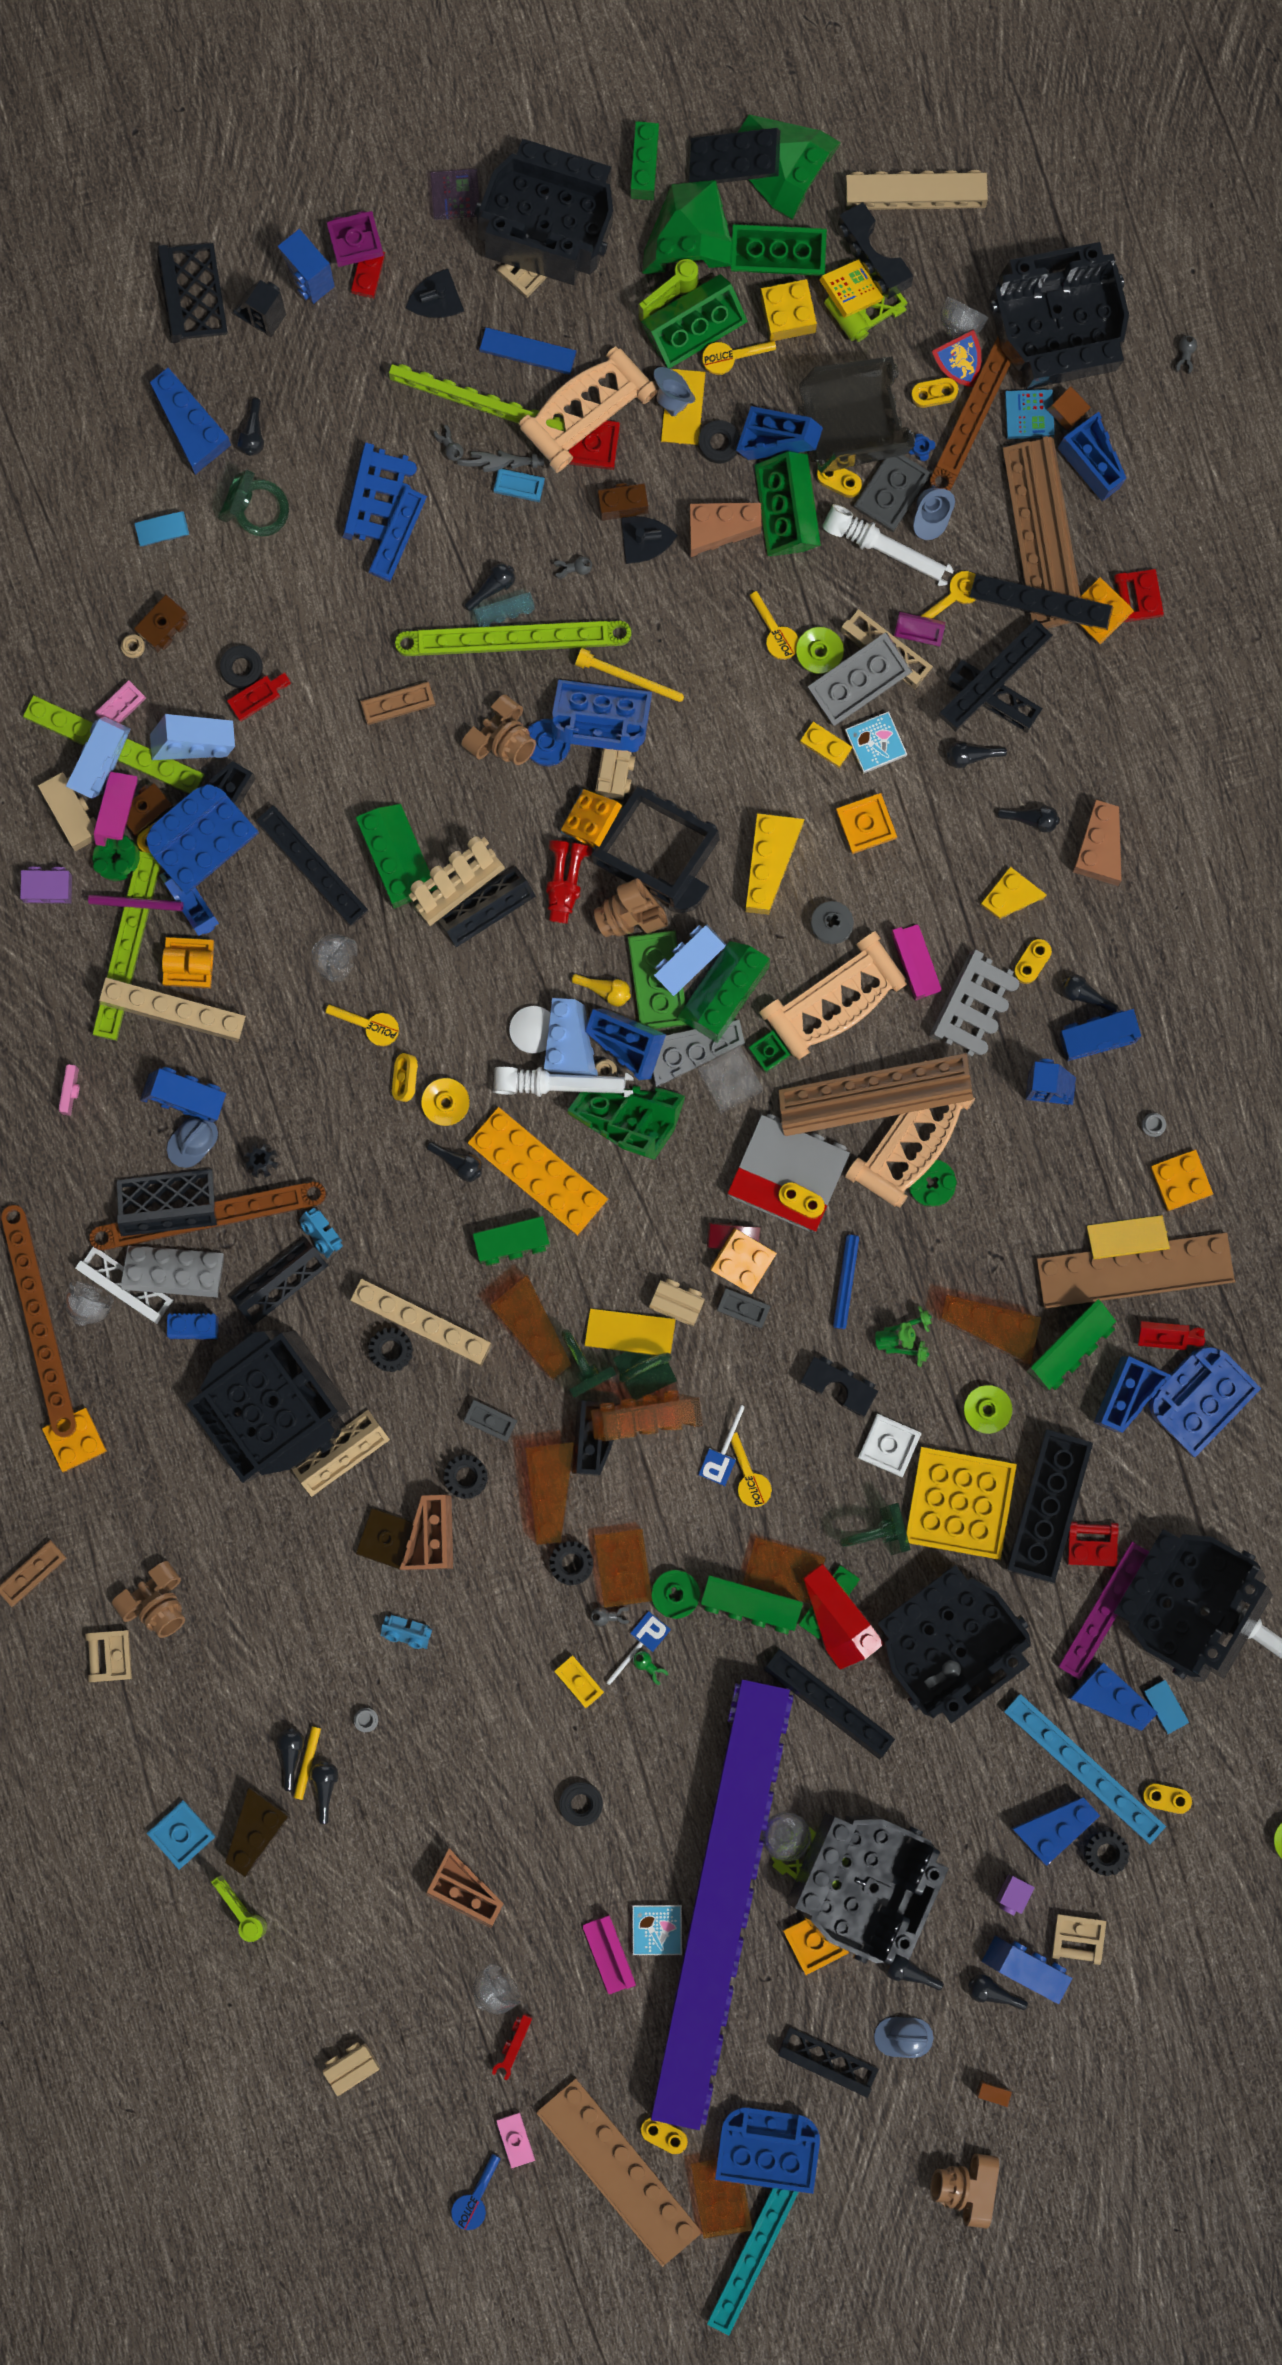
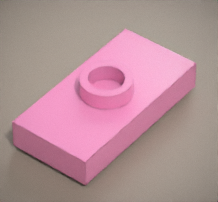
M128 680L95 714L99 718L107 717L121 723L146 697Z
M75 1065L66 1066L59 1104V1112L62 1115L71 1116L74 1098L77 1099L79 1095L80 1085L76 1084L79 1069Z
M520 2112L496 2120L511 2168L535 2161Z

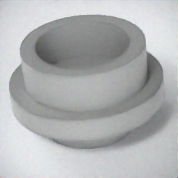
M1151 1113L1143 1119L1142 1129L1146 1135L1158 1137L1165 1131L1166 1121L1162 1115Z
M362 1708L355 1714L354 1724L361 1732H371L378 1725V1715L370 1708Z

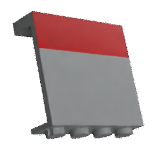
M767 1114V1117L761 1115L727 1197L816 1234L850 1152H847V1148L842 1144L834 1142L831 1145L824 1142L825 1138L816 1133H812L811 1136L805 1133L785 1136L780 1118L771 1114ZM786 1183H796L821 1196L825 1204L823 1213L817 1218H807L784 1206L779 1200L781 1187ZM789 1190L786 1193L787 1197L790 1199H793L796 1196L795 1192L792 1190ZM811 1201L808 1203V1207L814 1210L817 1208V1204Z

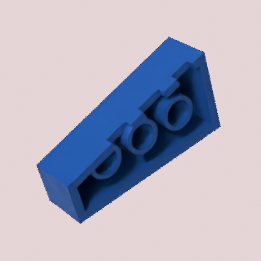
M169 368L165 369L150 382L172 430L196 475L231 446L229 437Z

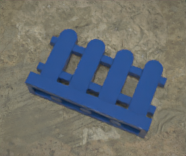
M365 442L342 538L352 540L353 535L356 534L360 535L359 540L365 541V537L379 541L383 540L405 487L411 489L408 484L403 483L404 476L411 477L417 471L416 464L408 461L409 456L403 455L402 459L385 455V450L379 449V453L373 452L374 445ZM369 467L375 468L374 475L368 474ZM381 470L398 474L397 481L379 477ZM364 489L370 490L368 498L363 497ZM376 492L393 496L392 504L375 500ZM359 512L365 513L363 520L357 519ZM370 515L388 519L387 526L369 522Z

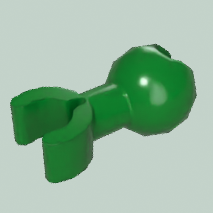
M640 1651L634 1655L633 1665L635 1668L646 1670L651 1674L655 1684L660 1685V1682L656 1679L655 1671L658 1673L662 1672L666 1676L669 1675L665 1669L657 1668L652 1663V1658L646 1651ZM640 1654L641 1658L636 1660V1655Z

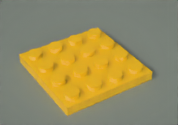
M921 1447L904 1543L1001 1560L1017 1464Z

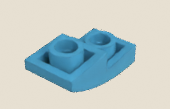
M184 512L172 513L134 523L139 544L142 547L189 535Z

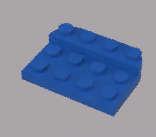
M558 680L551 726L552 732L555 735L554 738L559 743L637 752L646 738L652 692Z
M205 785L192 791L151 827L147 835V843L154 859L187 895L258 835L259 832L223 790L212 785Z
M1204 1346L1190 1353L1170 1374L1172 1375L1170 1379L1151 1398L1148 1406L1154 1420L1195 1458L1261 1388L1226 1352Z
M740 2108L733 2111L727 2116L722 2126L715 2180L813 2194L820 2146V2135L817 2127L811 2120L801 2115L753 2108Z

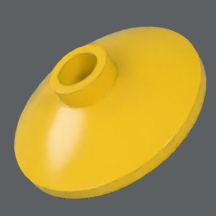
M442 1078L433 1081L427 1086L422 1096L424 1114L437 1125H454L465 1117L469 1109L470 1100L468 1092L461 1083L454 1079ZM444 1099L450 1100L451 1104L449 1107L441 1105Z

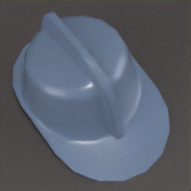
M658 367L654 370V379L659 387L657 402L671 416H676L678 412L683 411L688 403L695 402V396L681 375L666 367Z
M932 485L931 488L926 489L919 495L917 512L913 523L914 532L919 538L933 540L945 531L955 505L954 495L949 490L939 489L937 486Z
M194 1117L187 1119L168 1141L167 1154L172 1163L178 1167L188 1168L200 1162L217 1141L218 1131L214 1122L211 1123Z
M887 2018L880 2022L874 2034L875 2044L878 2049L891 2057H921L930 2050L934 2039L930 2026L925 2021L917 2018Z

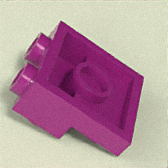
M372 211L358 212L353 216L345 218L337 217L327 222L338 267L384 256Z

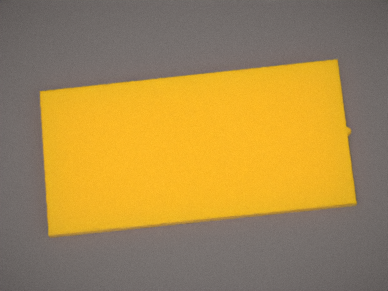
M672 369L686 381L689 389L695 396V402L688 403L686 408L678 412L676 416H671L664 408L661 442L698 445L706 372Z
M1163 1215L1087 1226L1093 1259L1170 1249Z

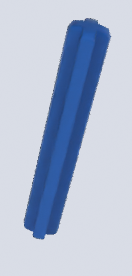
M849 1234L846 1237L833 1324L834 1328L845 1329L847 1326L859 1236Z

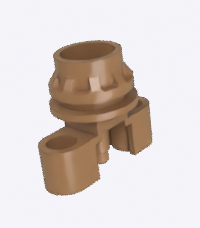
M502 695L491 706L493 712L496 713L491 720L484 719L483 725L485 727L481 731L473 726L464 736L462 747L477 759L484 758L492 750L495 756L500 757L505 762L512 761L515 765H521L533 754L536 741L530 737L529 730L518 721L522 715L523 707L509 696Z
M638 878L617 887L618 894L606 899L600 907L594 909L597 926L605 937L612 935L620 937L625 934H631L634 932V926L638 924L647 934L668 926V919L663 908Z
M164 1561L151 1569L148 1573L152 1579L146 1583L143 1581L138 1583L139 1589L131 1594L130 1591L125 1589L112 1601L113 1607L124 1622L131 1621L139 1615L140 1621L145 1624L146 1628L154 1631L159 1638L175 1633L185 1622V1618L181 1613V1604L177 1601L174 1593H169L180 1583L181 1578L168 1561Z
M974 2154L971 2159L969 2172L964 2166H949L946 2169H936L930 2186L932 2200L942 2203L946 2208H953L959 2211L964 2208L963 2222L965 2226L989 2228L992 2221L999 2174L998 2157Z

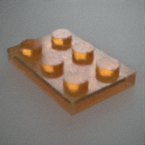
M636 1529L594 1535L604 1608L651 1602L652 1594L643 1530Z
M756 1537L742 1584L811 1604L803 1577L821 1563L824 1564L826 1557Z
M718 2159L691 2163L704 2239L752 2231L745 2185L715 2180Z

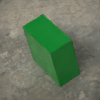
M771 1031L748 1048L765 1074L790 1057L789 1052L774 1031Z

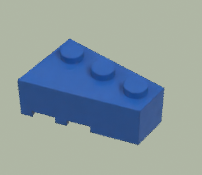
M300 229L278 245L298 286L297 291L304 300L309 299L314 304L335 287L330 263Z
M1097 412L1066 435L1058 449L1103 502L1120 489L1126 480V476L1116 451L1114 452L1112 449L1109 434L1107 431L1105 432L1100 412Z
M605 1008L592 1010L585 1031L606 1051L611 1052L618 1059L619 1063L632 1071L638 1080L651 1079L666 1034Z
M1121 1356L1094 1423L1113 1432L1123 1433L1142 1411L1147 1402L1157 1394L1160 1387L1172 1375L1130 1356Z
M1100 1663L1068 1698L1138 1731H1142L1158 1714L1105 1663Z

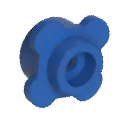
M917 434L914 437L913 444L908 447V453L918 456L921 461H927L930 451L935 449V442L923 436V434Z

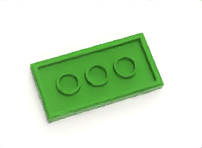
M668 931L628 937L639 1022L655 1030L686 1026V1023L677 1018L685 1007L683 988L673 996L654 976L658 972L655 967L664 958L669 961L675 955L672 951L677 947L676 932Z

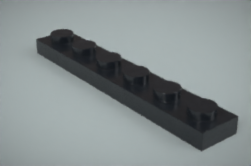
M977 574L975 575L970 593V598L1103 630H1108L1114 608L1112 605Z
M1035 619L938 716L956 732L1052 638L1053 634Z
M274 805L256 820L259 826L350 926H353L369 911Z
M779 1649L764 1670L879 1760L895 1741L894 1737Z

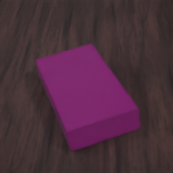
M900 612L894 637L940 647L946 622Z

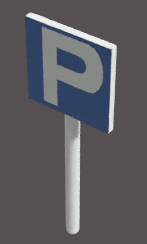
M743 1405L739 1407L721 1453L709 1448L699 1476L723 1486L726 1485L736 1459L725 1454L743 1413Z
M648 1611L630 1633L639 1643L607 1680V1684L610 1685L642 1645L653 1652L671 1629Z

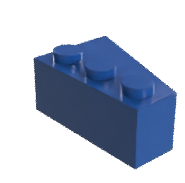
M751 406L736 451L747 460L778 456L788 451L799 453L816 450L823 427L811 417Z
M1134 1009L1117 1011L1104 1018H1091L1082 1025L1072 1023L1064 1026V1030L1059 1034L1067 1062L1135 1044L1141 1037Z
M1039 1059V1062H1035L1028 1072L1026 1100L1073 1105L1076 1077L1060 1064H1054V1060Z
M162 1067V1069L159 1068L148 1075L140 1101L147 1103L148 1099L162 1104V1108L169 1110V1107L182 1111L185 1115L213 1123L218 1120L226 1093L220 1091L221 1088L219 1086L209 1083L205 1086L198 1083L199 1080L189 1075L181 1077L176 1075L175 1070Z
M1079 1797L1011 1829L1034 1855L1047 1866L1100 1815L1084 1797Z
M995 1936L981 1962L1059 2004L1072 1980L1070 1976L1065 1974L1067 1969L1055 1962L1050 1966L1045 1963L1047 1958L1036 1952L1030 1955L1025 1952L1027 1947L1014 1941L1013 1944H1010Z

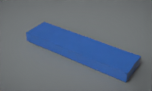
M487 327L485 328L480 346V352L568 375H571L576 357V350Z
M405 487L368 573L385 581H391L425 503L426 495Z

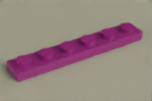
M1134 1542L1130 1543L1058 1668L1080 1680L1117 1616L1114 1614V1611L1149 1551Z

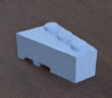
M165 714L150 734L152 760L227 757L235 747L233 721Z
M107 717L100 718L98 721L95 720L90 730L91 736L82 749L81 756L66 787L91 799L103 794L109 773L114 771L131 729Z
M708 924L703 928L699 925L689 934L692 939L686 945L681 942L672 951L675 955L669 961L664 958L655 967L658 972L654 976L673 996L727 945Z
M552 998L544 1069L553 1074L598 1076L589 1034L585 1032L588 1025L585 1005L575 999Z

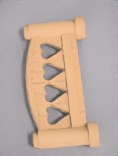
M616 346L612 348L606 355L608 361L595 365L570 379L548 399L536 417L526 415L519 422L520 429L550 461L549 466L556 473L563 470L572 461L573 456L569 453V449L637 397L643 404H646L657 395L659 387L655 381H650L622 349H618ZM607 373H613L616 377L618 391L601 386L599 380L605 378ZM591 386L596 387L599 393L600 404L584 400L581 394L588 392V388ZM578 400L581 404L583 418L568 414L563 408L570 406L571 401ZM555 414H561L564 420L565 432L548 427L546 421L553 419Z
M876 931L856 944L861 951L860 954L790 1003L783 1006L779 999H777L759 1012L764 1020L767 1019L790 1053L798 1061L810 1053L808 1050L809 1046L835 1037L861 1021L879 1004L889 990L893 989L897 992L907 985L905 977L879 942L881 938ZM861 972L877 978L880 982L878 987H872L870 993H864L861 990ZM841 985L860 994V999L852 1001L850 1007H845L842 1004ZM822 999L838 1005L841 1009L840 1014L833 1015L829 1021L824 1020L822 1016ZM802 1013L819 1019L821 1027L813 1028L811 1034H805L803 1031Z
M975 1098L971 1101L948 1105L949 1111L943 1114L944 1117L939 1122L933 1119L929 1109L900 1114L867 1163L858 1157L848 1170L845 1178L853 1183L857 1181L894 1207L900 1208L908 1197L904 1194L905 1190L914 1184L934 1164L953 1133L961 1109L965 1108L968 1110L975 1101ZM914 1123H932L936 1129L930 1133V1138L927 1141H922ZM900 1142L920 1143L922 1150L916 1153L917 1156L914 1160L910 1161L906 1158ZM886 1162H905L909 1168L903 1172V1177L900 1180H895Z

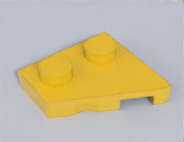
M1010 867L981 903V906L1000 920L1015 911L1026 908L1030 904L1043 900L1047 894Z

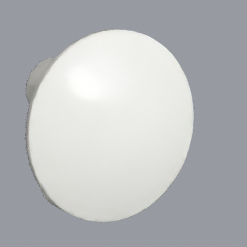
M529 1006L519 1010L514 1015L509 1030L510 1037L519 1050L527 1053H540L546 1050L551 1014L549 1011L542 1007Z

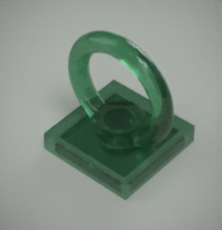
M246 469L234 476L217 519L226 523L236 518L241 527L250 534L261 537L273 535L283 528L288 519L289 503L287 497L279 486L270 481H252L255 473ZM267 490L279 502V516L270 526H255L245 516L244 511L251 501L252 491Z
M564 1329L561 1332L568 1350L580 1369L576 1373L579 1380L567 1386L574 1398L617 1375L610 1364L600 1369H597L595 1364L589 1366L572 1333L568 1329Z
M625 1352L613 1358L620 1373L618 1379L621 1383H625L633 1402L677 1382L668 1363L672 1359L671 1354L668 1352L659 1355Z
M899 1503L880 1508L883 1521L879 1522V1528L843 1537L839 1541L840 1546L849 1547L882 1538L884 1543H889L892 1556L910 1551Z

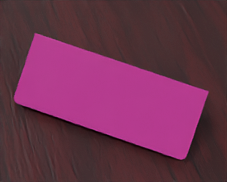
M115 772L109 773L94 830L96 845L105 846L107 838L123 839L138 782L137 776Z
M919 925L892 930L891 935L915 1001L941 992L942 989Z
M610 1915L584 1924L585 1935L608 1994L636 1986Z

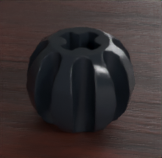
M256 1143L251 1145L253 1148L252 1153L245 1151L243 1158L250 1160L243 1165L246 1171L254 1168L251 1176L259 1178L260 1172H264V1177L266 1178L271 1175L268 1172L269 1168L277 1169L279 1163L272 1162V1160L279 1156L276 1150L268 1152L271 1145L263 1143V1147L258 1149V1144ZM258 1156H260L261 1158L264 1157V1160L266 1161L264 1165H262L261 1163L257 1164L258 1161L256 1160V1158Z

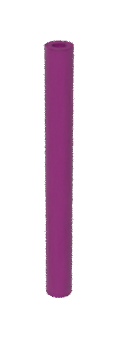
M89 895L88 903L93 905L183 911V902L101 895Z

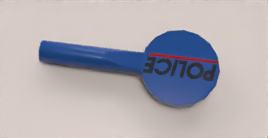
M494 2154L491 2155L473 2194L463 2195L453 2204L451 2211L452 2219L461 2229H476L485 2219L486 2210L481 2198L501 2159Z

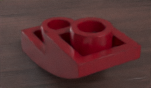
M709 1223L707 1247L722 1249L734 1228L759 1242L760 1227L733 1225L731 1223Z

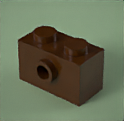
M622 483L615 485L611 489L598 490L602 521L648 514L645 483L630 486Z
M165 595L134 630L143 641L158 653L161 649L165 650L172 643V637L177 631L180 633L187 627L189 616L177 603Z
M155 783L141 788L138 791L139 795L132 801L126 825L136 838H138V835L174 808Z

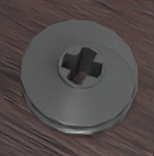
M829 901L822 903L812 914L811 929L813 934L819 941L826 944L844 942L850 937L853 930L854 920L852 913L840 902ZM834 918L837 920L836 924L838 926L833 925L831 928L826 920L831 921Z

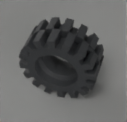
M385 1328L380 1332L378 1331L372 1337L369 1345V1355L372 1362L385 1372L402 1370L403 1367L409 1364L413 1356V1347L409 1337L403 1331L395 1328ZM387 1341H395L400 1346V1354L395 1359H387L382 1355V1346Z
M471 1455L455 1457L448 1463L444 1471V1481L447 1489L454 1496L461 1499H471L481 1494L488 1482V1473L484 1464ZM467 1467L474 1471L475 1481L472 1485L461 1486L457 1482L456 1475L460 1469Z
M568 1541L554 1549L550 1557V1569L553 1576L561 1583L578 1585L590 1576L593 1569V1557L588 1548L583 1544ZM575 1554L580 1558L581 1567L577 1572L569 1573L563 1569L562 1560L566 1555Z
M1100 1831L1093 1834L1087 1840V1845L1084 1847V1858L1088 1867L1104 1876L1116 1875L1122 1871L1125 1865L1128 1864V1857L1130 1856L1129 1847L1124 1841L1125 1839L1111 1831ZM1103 1844H1111L1116 1850V1857L1110 1863H1103L1098 1858V1849Z

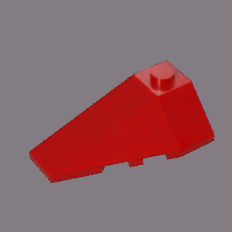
M821 1563L803 1577L808 1597L817 1619V1626L822 1635L825 1651L838 1669L841 1670L866 1659L884 1645L876 1631L824 1564Z

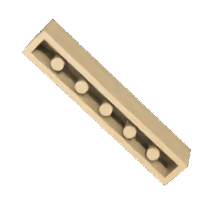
M950 170L935 174L933 171H923L921 174H911L908 171L888 174L881 171L872 175H864L863 172H853L850 175H846V210L864 202L868 210L986 208L988 201L987 173H981L979 170H971L967 173H958L957 171Z
M105 978L99 1000L100 1005L239 1042L246 1017L109 978Z
M363 1279L360 1280L351 1298L352 1303L479 1366H482L492 1346L490 1342Z

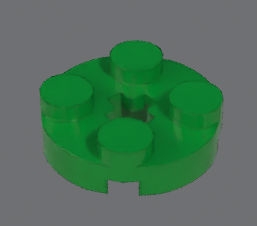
M123 835L122 840L107 838L106 845H96L93 852L94 870L109 881L116 882L126 879V875L131 871H135L140 860V852L137 845L126 835ZM117 852L120 858L116 859V862L113 863L112 856Z
M936 1160L924 1175L909 1187L912 1198L920 1205L926 1207L944 1205L954 1195L957 1184L955 1173L947 1163ZM929 1177L931 1179L937 1178V1185L939 1187L937 1189L934 1187L927 1188L928 1181L926 1179Z
M679 1570L667 1571L660 1575L652 1589V1601L655 1608L665 1617L674 1619L690 1615L698 1605L700 1598V1589L696 1580L686 1572ZM676 1587L677 1591L682 1590L683 1592L680 1595V1601L677 1602L674 1598H669V1594L672 1593L671 1589Z

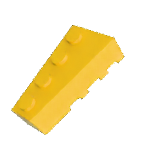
M757 814L745 912L769 915L805 819Z

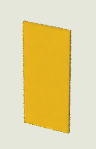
M590 1309L585 1346L670 1357L676 1319Z

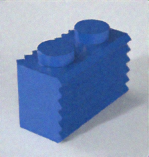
M169 1313L167 1315V1337L169 1339H218L219 1318L214 1313L212 1315L209 1313L207 1315L204 1313L202 1315L200 1313L197 1315L195 1313L192 1315L190 1313L187 1315L185 1313L183 1315L180 1313L178 1315Z

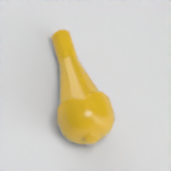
M574 974L572 977V983L589 988L607 1000L612 1006H623L631 998L630 987L623 980L589 979L578 974Z

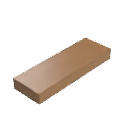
M429 682L361 701L367 725L436 706Z
M52 1540L48 1541L0 1585V1595L11 1607H14L63 1563L67 1557Z

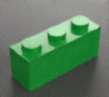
M636 122L631 199L654 200L659 123Z
M543 1216L473 1234L480 1264L485 1263L486 1267L499 1264V1259L509 1257V1261L523 1258V1253L531 1251L533 1255L546 1252V1247H550Z

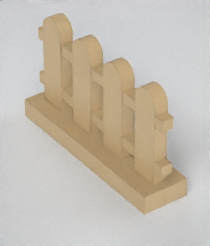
M478 836L473 837L468 842L469 849L463 854L460 851H455L449 857L450 864L444 868L436 866L430 871L431 878L423 883L421 880H418L412 884V893L409 894V897L413 902L417 899L418 904L414 907L429 926L505 869L492 849L487 850L486 846L489 842L485 837L482 839ZM474 856L475 860L468 864L467 860ZM455 871L456 875L449 879L448 875ZM436 885L438 889L430 893L429 889Z

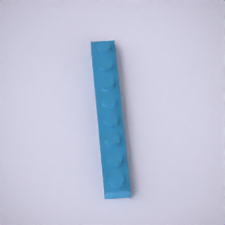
M1019 1694L1005 1709L1004 1713L1149 1845L1165 1829L1166 1826L1025 1697Z

